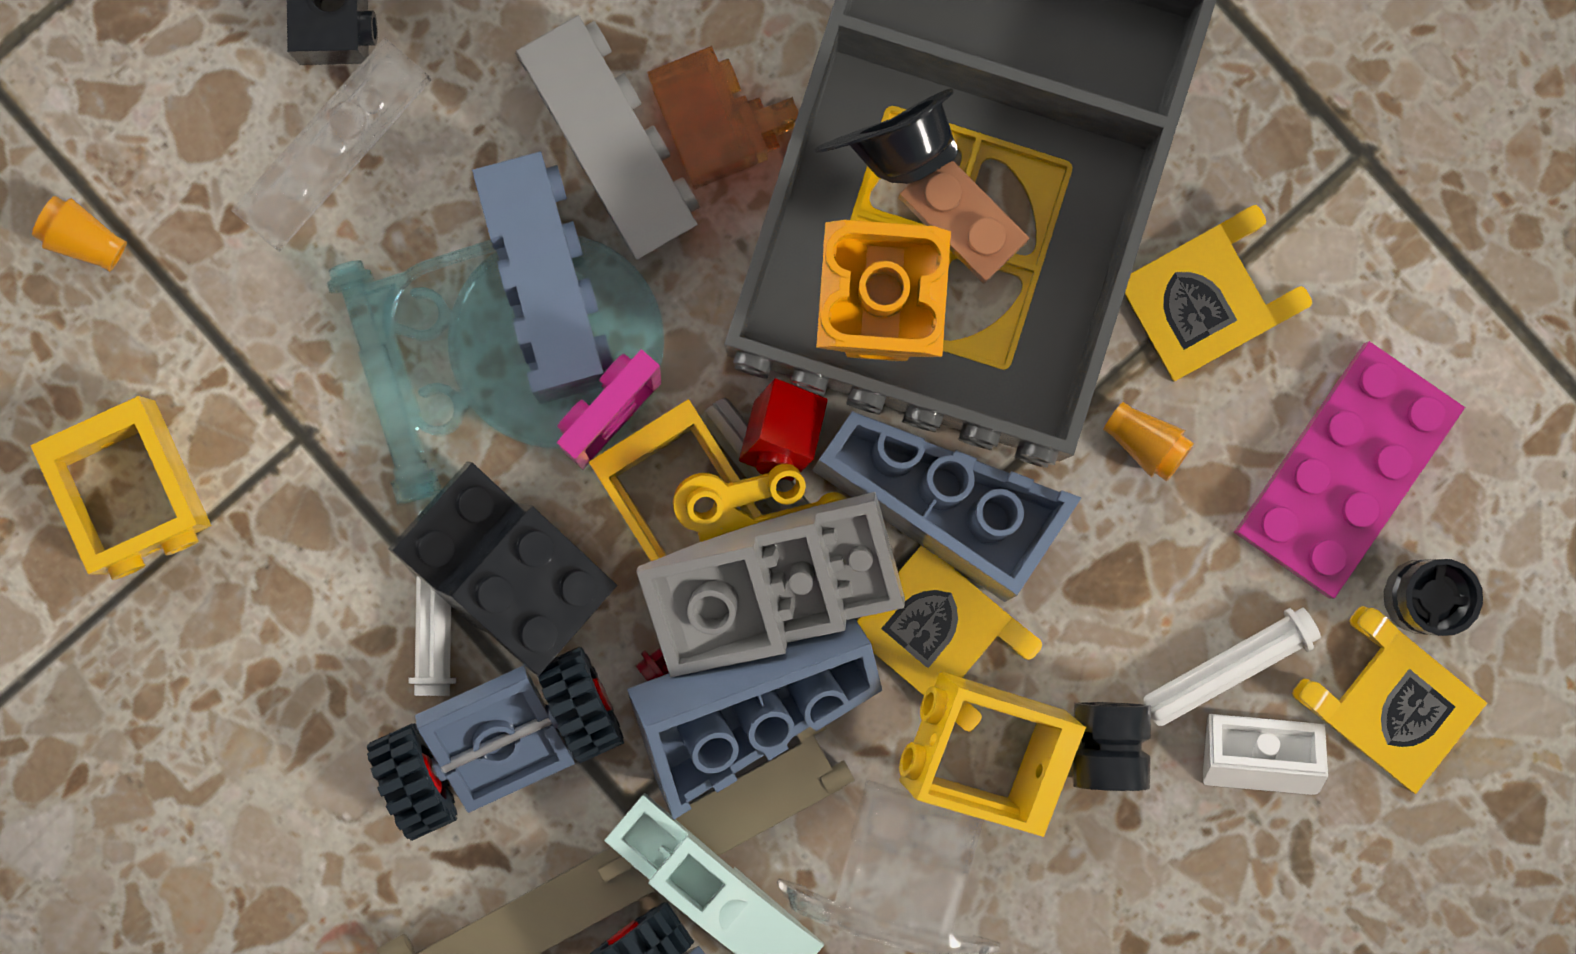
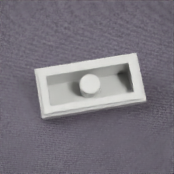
M1218 714L1208 715L1203 763L1204 785L1316 795L1321 791L1328 778L1325 724Z

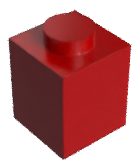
M774 378L753 403L739 461L755 467L761 475L769 473L775 466L780 464L793 465L801 473L814 460L828 399ZM786 476L781 478L780 480L786 479L792 482L795 478L791 476Z

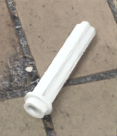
M417 576L415 678H409L408 684H414L415 696H450V684H456V678H450L451 606Z
M1303 607L1295 612L1288 608L1284 611L1285 618L1147 694L1143 701L1144 704L1151 705L1152 720L1158 726H1164L1302 648L1307 652L1314 649L1313 642L1321 638L1314 620Z

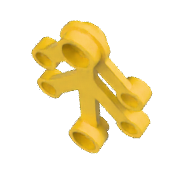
M780 464L767 474L728 484L718 476L710 473L691 475L684 479L676 488L673 496V509L678 521L685 528L696 531L699 542H703L722 535L721 528L732 532L759 522L847 498L841 493L830 492L823 495L817 502L758 517H753L737 508L769 497H773L778 503L785 505L793 504L802 498L805 493L806 484L800 471L793 465ZM786 476L796 478V483L791 490L787 492L776 490V485L781 478ZM702 497L712 498L714 504L709 511L701 513L693 509L698 499Z

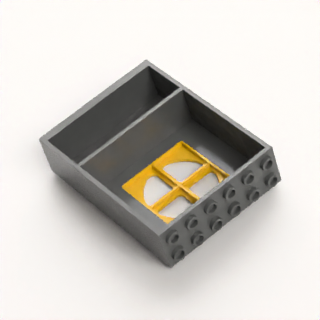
M835 0L724 343L727 356L734 358V369L763 379H768L770 370L790 376L792 385L824 397L826 388L849 395L846 402L847 405L869 413L880 415L883 406L904 412L902 422L922 430L936 432V429L940 428L941 425L961 431L958 438L959 441L982 449L992 450V447H997L998 443L1017 448L1014 456L1015 459L1039 467L1048 468L1049 464L1055 465L1056 461L1060 462L1074 456L1216 0ZM952 88L953 94L942 104L957 149L961 154L959 167L976 183L983 162L990 159L999 161L1006 165L1017 177L1032 207L1036 231L1033 252L1028 255L1015 253L999 269V271L1019 278L1022 284L1019 296L996 322L982 331L962 339L943 340L942 357H909L907 361L851 358L847 357L845 352L816 348L825 222L856 220L925 225L878 210L871 205V192L881 178L871 171L849 145L819 153L815 152L816 147L846 134L892 119L930 96ZM951 251L949 254V265L953 260L958 259Z

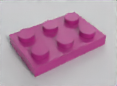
M642 349L632 359L625 353L621 354L599 379L602 383L601 387L604 389L590 406L581 399L557 425L563 435L556 443L582 470L586 468L589 461L595 458L661 385L660 365Z

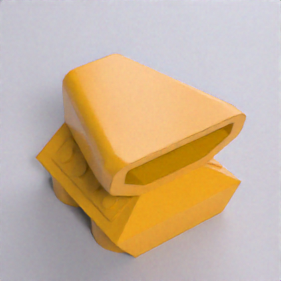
M856 220L825 222L816 348L845 352L846 356L851 358L907 361L909 357H942L951 231L936 226Z

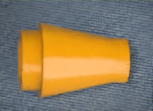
M53 196L44 206L32 230V236L43 242V249L98 265L109 272L116 266L127 245V241L112 233L72 198L64 201L57 196Z
M1124 401L1113 412L1103 428L1105 432L1114 437L1151 478L1157 474L1165 481L1171 478L1194 445L1192 441L1183 436L1186 430L1134 409Z

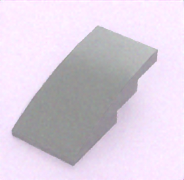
M876 492L814 506L759 522L638 566L636 571L670 677L786 654L788 642L845 631L846 620L902 609L905 604L904 592Z

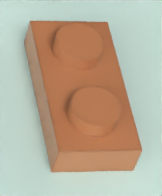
M954 161L949 162L925 178L910 183L898 197L926 226H936L951 231L950 251L983 284L1030 239Z

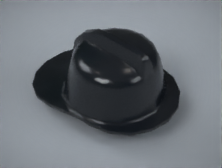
M946 89L934 94L892 119L826 142L816 147L815 152H826L849 145L871 171L881 179L891 183L904 184L921 180L953 161L958 154L957 145L942 104L953 94V89Z

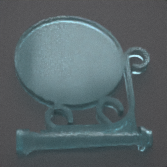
M578 236L583 255L572 258L578 280L590 278L599 312L588 314L594 337L606 335L613 362L623 353L632 359L642 349L660 365L661 370L664 353V331L661 313L649 285L638 270L612 248L595 240ZM491 240L427 259L415 264L405 272L373 281L372 271L369 269L365 270L361 260L346 262L329 270L331 280L327 282L329 293L342 292L360 348L358 355L395 467L393 469L395 480L391 482L397 505L415 502L438 494L442 490L435 468L429 469L426 459L422 458L421 453L424 452L418 428L429 435L446 436L457 430L463 421L465 412L472 407L491 427L515 441L540 448L561 449L556 443L563 435L557 427L559 422L581 399L590 406L604 390L600 387L542 404L538 402L531 391L527 372L531 371L529 364L525 362L513 324V318H515L513 307L509 305L497 263L499 258ZM494 252L471 273L460 290L452 310L447 306L442 296L434 290L425 287L411 289L410 294L414 299H428L436 303L439 315L432 327L427 330H416L394 322L395 309L399 298L407 286L415 279L430 271ZM449 327L448 353L450 364L461 392H456L449 385L442 383L427 384L418 390V394L422 398H428L433 394L441 393L449 396L454 404L452 418L444 425L433 426L426 423L421 414L396 334L421 342L431 341L441 336L445 329ZM643 405L634 413V415L627 422H629L637 414V412L643 407Z

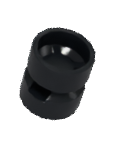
M1452 559L1410 560L1398 566L1387 579L1383 591L1384 606L1390 619L1401 629L1414 634L1434 636L1456 635L1467 630L1478 619L1483 606V589L1476 574L1465 564Z
M1116 702L1074 703V718L1086 726V729L1081 739L1082 748L1077 750L1073 760V787L1104 791H1142L1150 789V756L1142 751V743L1151 739V705Z

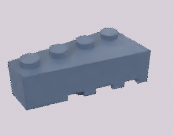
M540 151L472 170L494 250L498 254L499 261L497 263L509 305L513 307L515 315L513 324L525 362L529 364L531 371L527 372L532 394L542 404L600 388L602 383L599 379L604 374V371L613 363L606 335L594 337L588 314L599 312L590 278L578 280L572 258L583 255L574 222L562 224L556 202L567 199L558 165L546 168L542 152Z
M853 411L812 470L850 497L876 492L885 521L1003 602L1019 594L1081 500L1079 496L1063 490L1058 492L1037 484L1033 479L1012 471L1008 473L981 463L975 457L957 450L953 452L928 443L922 437Z
M855 618L846 620L845 631L788 642L786 654L670 677V674H666L627 689L656 782L673 820L691 810L689 801L713 787L718 793L736 782L738 779L735 773L765 755L770 761L788 750L787 744L802 731L809 727L818 731L883 691L871 642Z

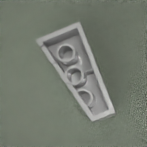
M577 15L516 50L515 54L525 71H528L544 104L555 122L560 126L569 147L585 174L591 180L597 195L632 255L638 260L697 226L698 224L691 212L700 206L685 179L681 177L673 182L662 161L671 155L654 125L644 130L633 109L640 106L641 102L624 73L614 78L603 57L612 51L595 21L584 25L580 16Z

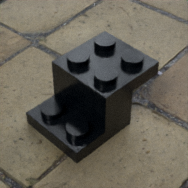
M468 461L388 548L390 552L470 624L489 633L532 673L538 676L618 586L532 505L512 500L473 462Z

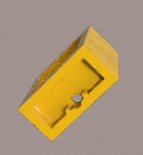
M141 396L134 397L30 445L85 569L90 575L109 574L112 580L126 577L146 566L142 559L143 557L163 549L166 556L185 550L199 542L196 533L212 526L155 400ZM139 433L177 518L105 550L67 466Z
M689 399L589 461L592 469L650 561L664 557L667 554L618 476L692 431L722 480L726 484L740 481ZM754 502L739 506L742 511L753 517L762 516ZM721 529L722 535L729 533L728 531Z
M940 671L935 686L930 687L922 699L920 707L921 723L914 742L908 743L901 755L899 764L901 776L899 782L918 801L1044 837L1086 726L1064 709ZM963 701L1036 723L1008 798L935 776Z

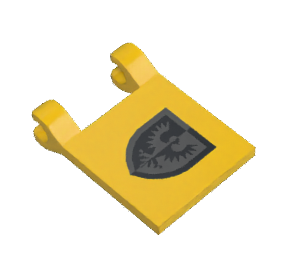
M1257 205L1246 208L1130 275L1124 295L1173 382L1312 305V299L1303 286H1299L1265 304L1233 248V243L1258 231L1266 224V217Z
M922 545L898 572L905 596L904 608L863 616L857 621L871 642L873 653L923 695H925L930 687L935 686L940 671L963 678L997 636L1026 660L1034 658L1043 645L1041 640L1011 617L952 566ZM963 701L955 722L965 731L970 732L979 724L982 715L970 703Z
M1360 606L1349 620L1350 625L1381 647L1340 700L1336 699L1318 682L1305 678L1300 680L1293 689L1292 696L1324 720L1410 792L1416 794L1487 705V702L1404 635L1380 611Z

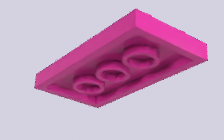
M1372 342L1363 343L1234 533L1327 598L1335 599L1466 407Z

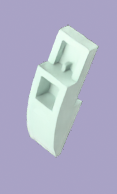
M646 793L640 797L604 840L649 879L648 883L735 954H817L824 946L820 939L736 867L732 868L676 819L673 820L672 816Z

